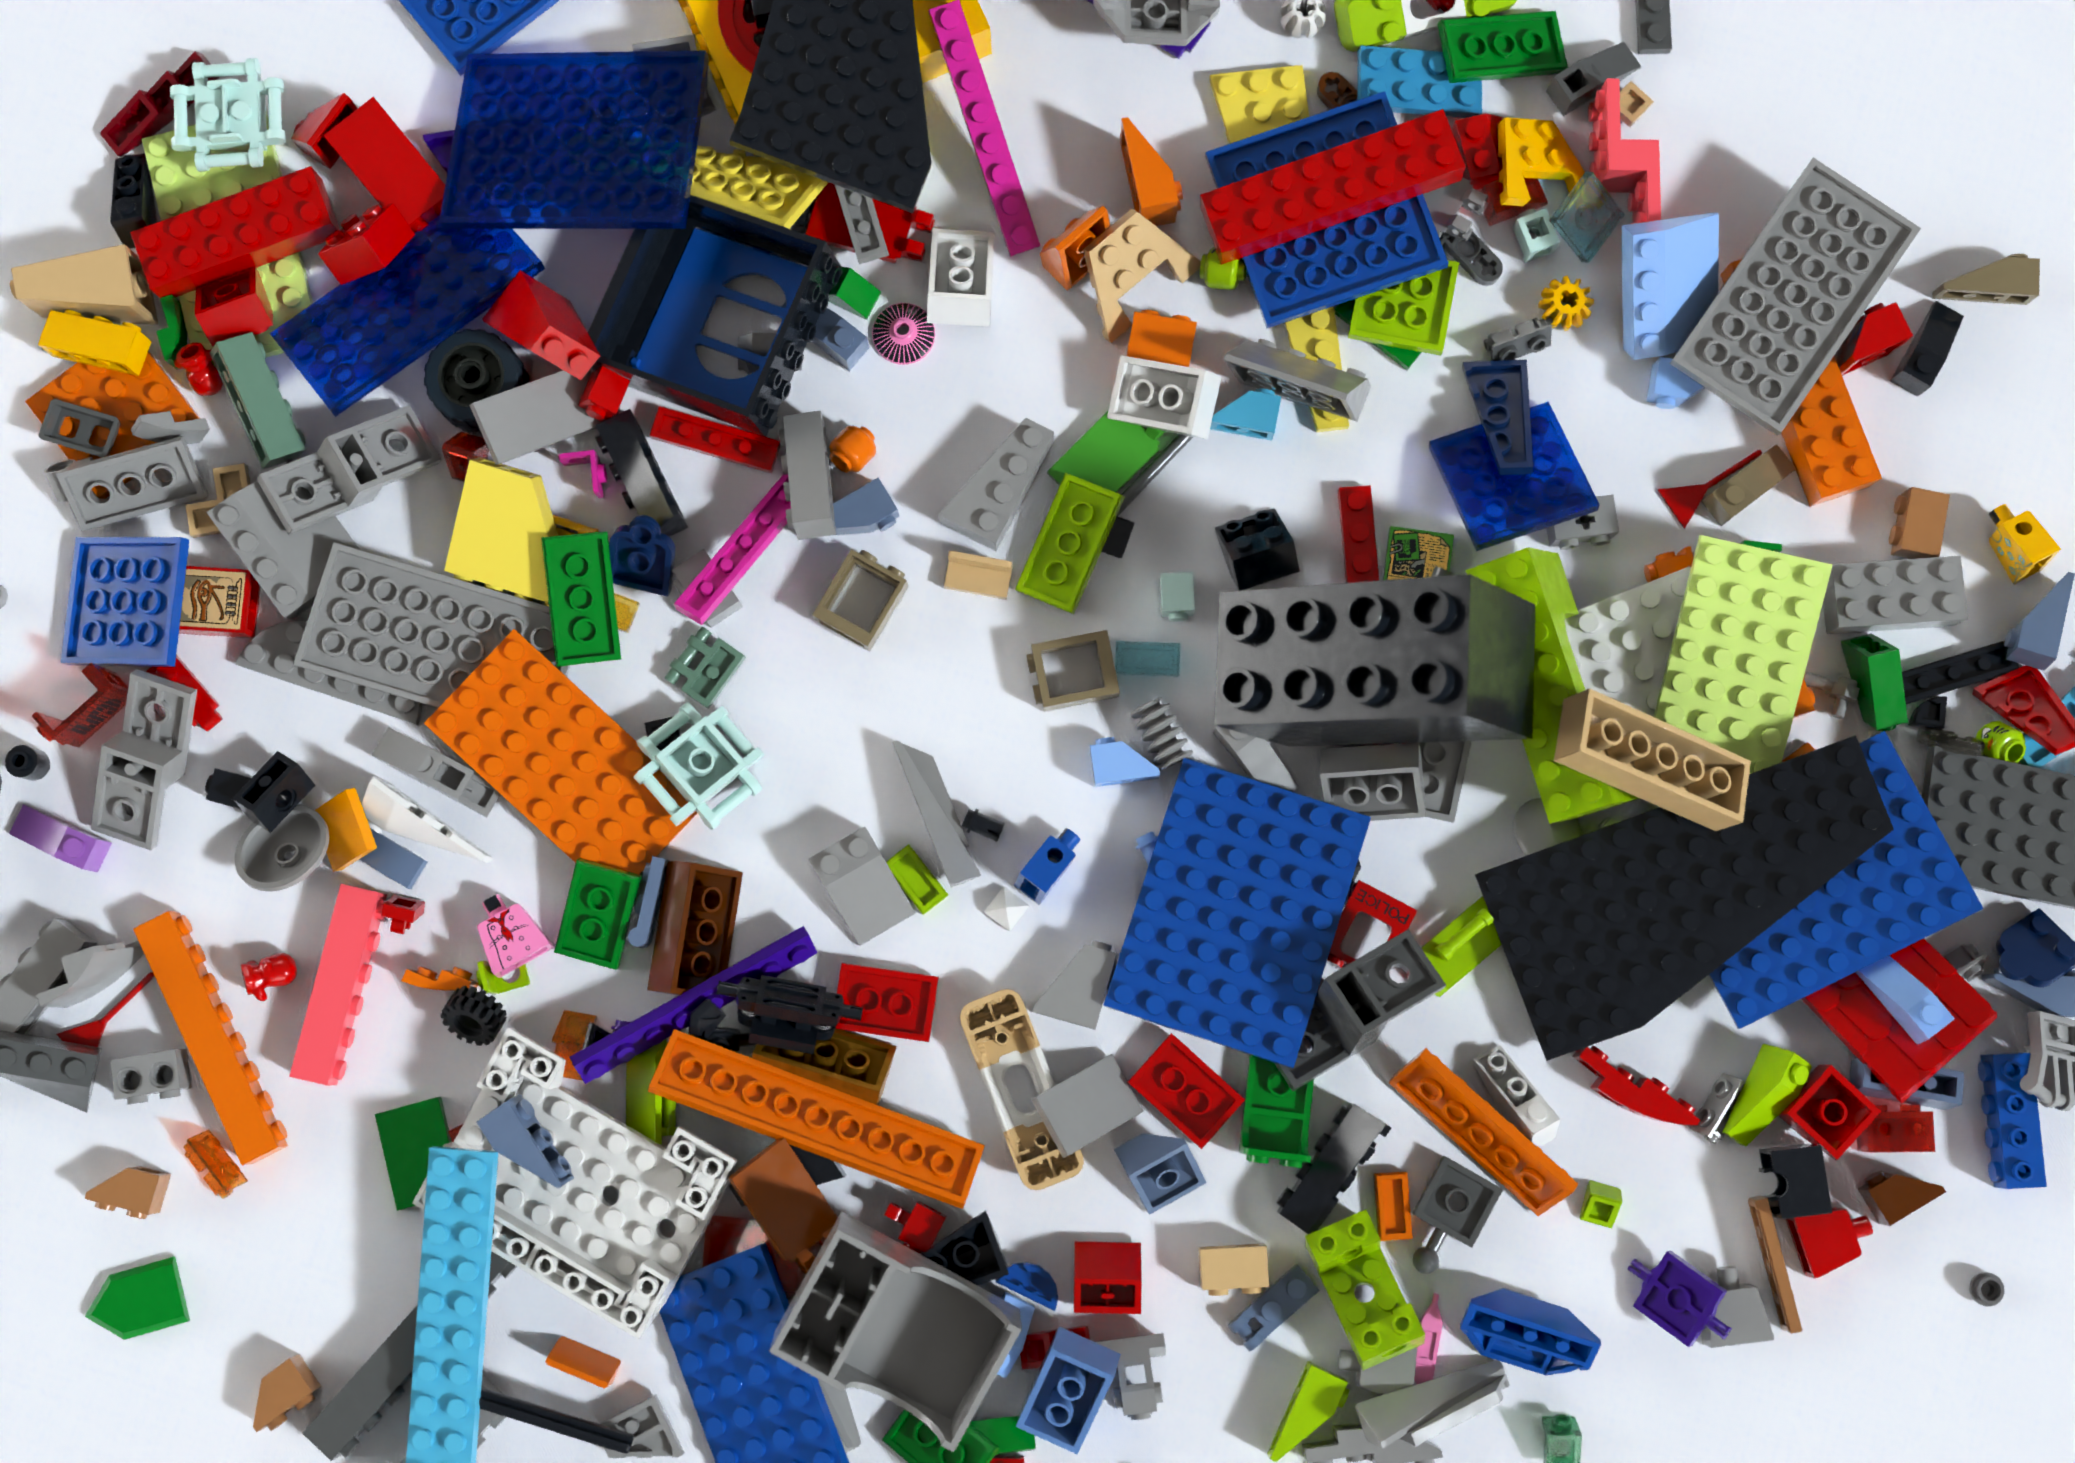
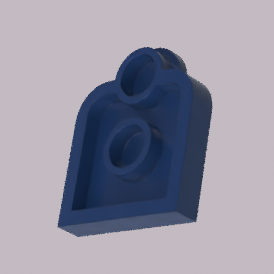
M647 515L636 516L629 525L618 527L610 538L609 552L613 584L668 597L672 590L675 544L669 536L661 533L660 525L655 519Z
M2040 908L2006 929L1996 942V950L2000 955V970L2005 977L2011 980L2024 979L2032 986L2043 988L2075 968V942Z

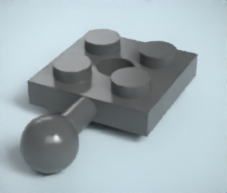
M1442 1156L1412 1212L1413 1215L1436 1227L1426 1247H1420L1413 1254L1412 1261L1414 1267L1424 1274L1435 1271L1439 1265L1437 1252L1447 1234L1472 1248L1503 1189L1450 1158ZM1455 1192L1463 1193L1466 1198V1205L1460 1211H1454L1449 1206V1197Z

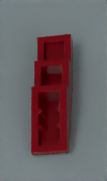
M194 51L175 73L167 70L148 92L139 90L104 127L100 135L117 156H124L142 144V138L155 135L174 120V100L170 97V87L172 85L194 86L192 63L204 62L205 65H211L202 53ZM219 77L208 78V81L217 80ZM195 100L187 101V108L192 103H194Z

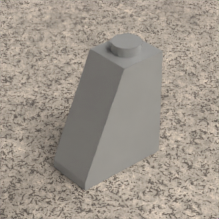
M1094 940L1092 946L1085 944L1034 1004L1032 1012L1096 1030L1117 954L1111 952L1112 945Z

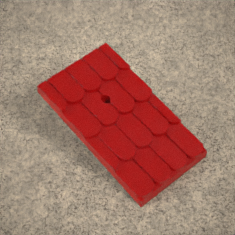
M1924 938L1889 956L1932 991L1955 1019L1930 1039L1918 1045L1856 972L1802 998L1803 1002L1863 1064L1869 1067L1871 1073L1891 1091L1901 1104L1997 1018V1013L1991 1008V1005Z

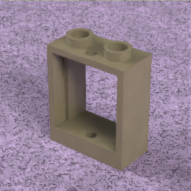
M851 549L812 616L820 624L864 649L871 651L909 586L907 580L904 579L905 574L891 565L886 569L877 564L878 559L869 552L861 550L858 553ZM856 566L895 587L869 632L830 611Z
M1107 630L1031 644L1032 654H1026L1029 672H1036L1038 685L1032 686L1036 705L1042 704L1044 712L1119 697L1120 690ZM1095 644L1104 687L1050 698L1041 654Z

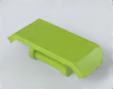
M1483 896L1421 947L1446 984L1444 989L1434 994L1441 997L1501 946L1493 924L1494 918L1489 913Z
M666 1039L634 1056L628 1063L626 1062V1125L662 1145V1136H672L678 1128L676 1127V1102L663 1097L662 1127V1097L648 1092L651 1080L668 1044Z

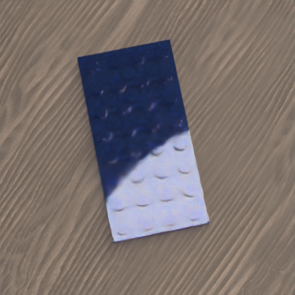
M475 190L455 204L446 213L429 222V225L421 231L415 232V236L386 268L337 286L270 333L335 417L491 308L520 270L533 278L546 269L536 254L478 190Z

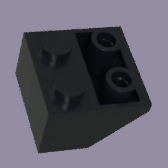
M1275 508L1262 510L1255 515L1240 520H1232L1225 523V525L1215 528L1229 573L1239 591L1300 572L1294 540Z

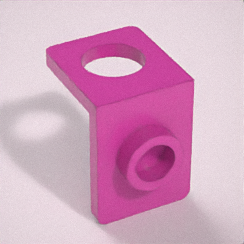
M595 450L558 454V458L564 466L591 463L593 491L599 499L604 498L603 483L607 482V471L605 464H601L600 457Z

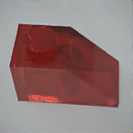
M1524 178L1531 198L1524 206L1501 205L1500 194L1503 192V183L1499 182V180L1484 185L1481 192L1488 195L1486 201L1488 202V207L1484 212L1488 225L1492 226L1511 219L1529 209H1538L1546 206L1548 201L1539 180Z

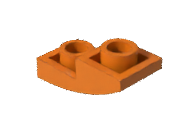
M419 966L417 971L406 969L401 980L414 986L442 991H455L462 986H467L468 989L473 986L477 989L479 985L478 982L471 979V972L454 966L452 971L442 969L438 979H435L438 973Z

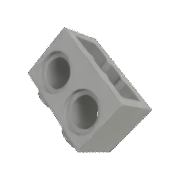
M172 1049L110 1060L114 1100L127 1099V1105L148 1102V1095L159 1094L160 1099L181 1096L180 1090L192 1088L187 1049ZM167 1066L173 1072L169 1083H166L163 1079V1071ZM134 1072H137L140 1077V1083L137 1088H133L130 1083L131 1075Z

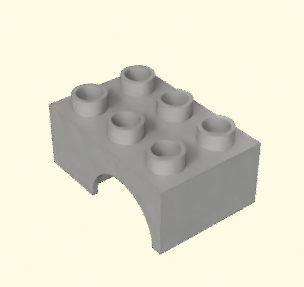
M841 1211L778 1324L769 1352L842 1392L847 1388L862 1389L897 1404L926 1424L939 1438L941 1446L954 1452L1022 1330L1020 1309Z

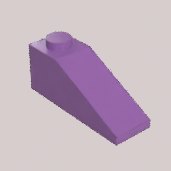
M24 804L9 832L10 835L80 869L93 872L99 871L112 844L105 839Z

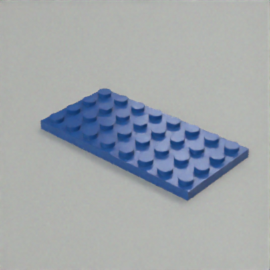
M766 1242L681 1275L666 1303L659 1311L715 1463H849L818 1379L769 1352L775 1330L785 1314L789 1302Z

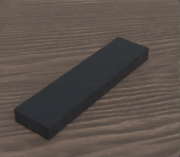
M2004 640L1903 671L1906 705L2004 675L2018 669L2019 665L2016 662L2006 660L2008 647L2004 646Z

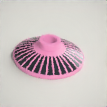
M898 303L887 307L878 315L873 325L872 337L877 351L883 358L895 364L907 365L918 362L929 353L935 340V328L933 323H927V312L921 307L910 303ZM900 326L909 328L908 333L905 335L899 334L897 330Z

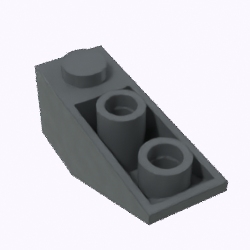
M1622 42L1579 60L1555 75L1546 92L1561 114L1565 116L1594 98L1596 91L1601 89L1607 78H1619V81L1639 70L1642 66L1625 42Z

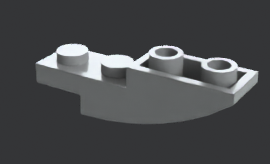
M389 727L372 753V756L418 782L432 787L486 818L501 795L485 779L476 774L475 771Z
M1361 1424L1333 1425L1335 1439L1302 1444L1303 1455L1307 1463H1333V1459L1346 1458L1347 1462H1358L1366 1460L1367 1454H1371L1373 1463H1435L1434 1459L1443 1458L1442 1450L1428 1440L1414 1446L1402 1439H1398L1390 1445L1380 1448L1366 1440Z

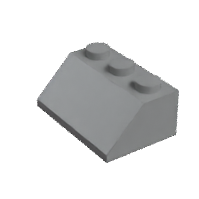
M1419 742L1321 749L1319 774L1324 802L1370 816V821L1426 817L1423 766Z

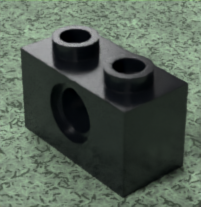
M277 751L232 799L251 821L271 833L316 785L298 763Z

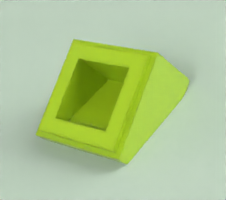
M1590 1180L1587 1185L1580 1220L1612 1229L1623 1202L1621 1190L1617 1187Z

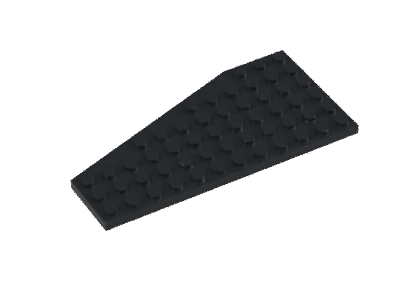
M1855 735L1749 774L1743 823L1714 831L1658 807L1474 875L1488 911L1494 918V927L1544 1057L1548 1061L1643 1027L1888 835L1894 828Z

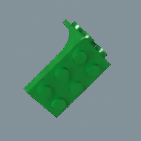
M1249 1055L1239 1152L1246 1154V1160L1249 1162L1268 1164L1269 1158L1279 1159V1165L1302 1168V1162L1310 1163L1311 1156L1308 1152V1135L1314 1079L1292 1091L1274 1062L1253 1055Z

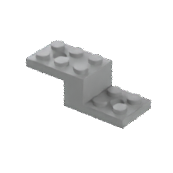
M408 405L327 436L316 453L261 473L257 481L287 533L290 535L373 501L383 486L435 466L441 461V457L413 409ZM397 439L401 441L404 445V451L393 450L389 445V440ZM304 487L308 489L311 493V498L307 500L299 498L295 494V488Z
M138 669L130 673L123 730L104 743L101 748L91 830L148 850H152L157 846L165 789L185 775L197 689ZM154 703L164 708L165 717L158 715L154 709ZM122 803H125L132 808L134 813L133 816H130L126 813L125 809L122 807Z

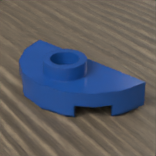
M1029 1262L1013 1264L1008 1267V1275L997 1278L995 1281L1053 1311L1056 1310L1058 1302L1057 1285L1051 1274L1040 1265Z

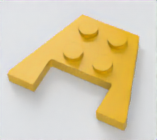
M1505 117L1497 124L1498 157L1502 158L1503 169L1499 172V182L1503 183V192L1500 194L1501 205L1524 206L1531 200L1524 178L1564 180L1574 209L1596 210L1603 204L1601 196L1554 121Z

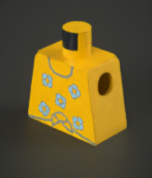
M2003 504L1988 514L1997 526L1996 531L1989 538V543L2014 585L2042 571L2061 550L2030 511L2014 516L2008 506Z

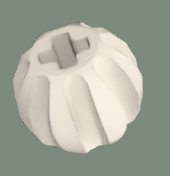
M1285 0L1280 10V15L1282 16L1280 21L1285 31H1292V37L1299 39L1300 35H1305L1307 38H1310L1317 34V29H1321L1324 26L1326 20L1324 11L1326 8L1322 0Z

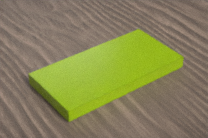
M1065 472L1015 590L1074 615L1125 497Z

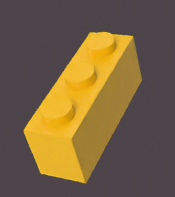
M66 309L64 313L50 310L38 345L55 358L139 376L152 341L141 333L142 329L132 323L123 322L122 325H117L104 317L94 316L93 319L85 318L76 311Z

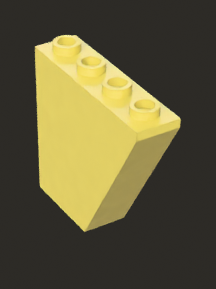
M482 457L469 460L444 571L454 574V578L469 583L475 580L484 583V587L498 592H502L505 589L514 592V596L528 601H533V598L544 601V605L549 607L541 537L558 536V532L541 475L505 464L495 465L494 461Z

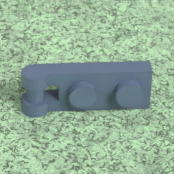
M652 856L651 863L647 862L643 872V882H647L644 895L640 894L638 896L635 913L639 914L637 927L633 928L628 934L629 943L635 947L646 948L653 941L669 861L667 859Z
M1295 1264L1228 1324V1327L1234 1334L1238 1333L1243 1338V1345L1251 1352L1320 1290L1299 1265ZM1254 1316L1262 1325L1255 1332L1247 1324Z

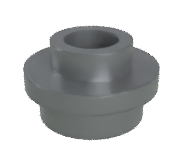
M1982 1272L1972 1278L1969 1291L1976 1303L1989 1307L1997 1305L2002 1300L2004 1285L1995 1274ZM1985 1283H1988L1990 1286V1291L1987 1295H1984L1981 1291V1287Z

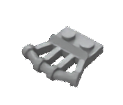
M2042 1011L2028 1012L2027 1035L2030 1045L2024 1046V1048L2031 1056L2028 1073L2021 1079L2020 1087L2027 1094L2036 1096L2039 1103L2044 1107L2069 1111L2075 1105V1020Z

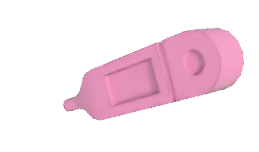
M1437 1293L1433 1294L1432 1303L1420 1319V1324L1425 1332L1424 1344L1417 1347L1414 1380L1416 1384L1432 1380L1434 1377V1365H1436L1443 1324L1438 1307L1439 1294Z

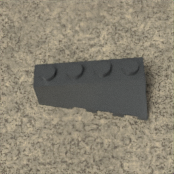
M0 1030V1077L87 1113L102 1048Z

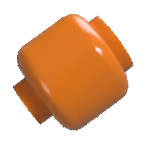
M846 426L829 445L831 462L845 473L861 471L876 454L874 435L865 427Z

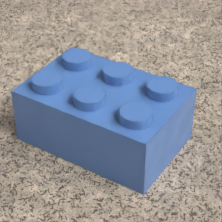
M1058 1327L1023 1403L1016 1427L1078 1454L1115 1377L1121 1354L1062 1327Z

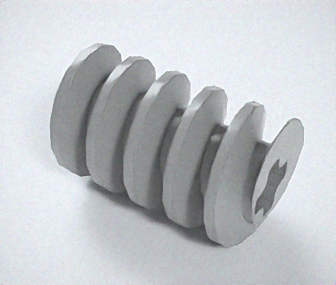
M1161 697L1136 708L1131 712V717L1134 719L1142 718L1137 723L1136 728L1137 730H1147L1142 736V740L1144 742L1153 741L1147 748L1148 753H1159L1152 761L1154 765L1164 764L1160 769L1163 770L1183 761L1184 758L1190 757L1193 751H1182L1181 748L1188 740L1187 738H1176L1182 727L1170 726L1177 717L1176 715H1165L1171 704H1160Z

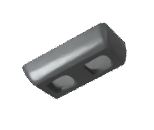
M53 399L49 404L38 436L42 440L99 457L110 456L120 428V421L117 417ZM66 417L75 418L80 421L74 438L61 436L59 433L63 420ZM95 426H102L110 430L106 444L103 447L89 443Z

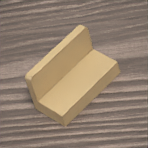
M949 550V562L944 589L1007 600L1013 570L1011 561Z

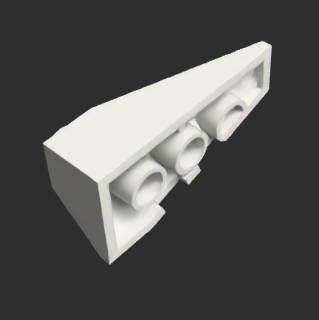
M376 777L370 780L361 805L370 828L380 834L384 830L486 863L492 861L493 858L394 785Z

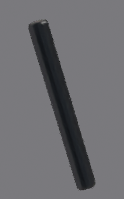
M481 1387L479 1405L482 1410L627 1454L631 1449L634 1436L630 1433Z

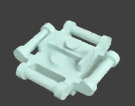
M247 58L245 62L211 65H205L204 62L192 63L194 86L172 85L170 87V97L174 100L175 136L171 138L172 149L179 152L196 151L194 160L196 169L199 172L209 171L212 167L250 165L252 168L263 167V151H267V146L280 145L286 142L285 131L282 130L281 93L284 92L283 80L270 77L261 81L260 63L257 58ZM248 75V82H239L238 79L208 81V78ZM265 95H268V119H269V129H268V130H267V128H266V97H265ZM195 100L196 137H188L187 101Z
M686 702L679 708L680 712L648 737L644 735L636 741L640 750L652 761L639 770L633 778L640 785L644 784L671 815L670 820L675 826L680 825L696 811L704 824L713 830L720 824L719 820L747 797L750 795L755 796L762 790L761 785L749 772L748 768L757 763L765 754L759 747L754 748L728 718L727 715L729 713L723 706L716 709L708 717H702L690 703ZM689 722L693 725L662 751L656 747L685 723ZM715 725H718L724 731V733L731 739V741L737 746V748L744 754V758H742L736 752V750L730 745V743L717 730ZM659 769L688 802L682 808L653 776ZM738 777L743 785L711 810L706 802Z

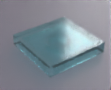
M1585 172L1549 221L1581 262L1589 263L1625 214L1593 172Z

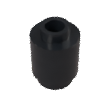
M19 745L13 747L7 753L5 766L7 771L15 777L36 781L42 779L49 772L50 760L48 755L42 750Z

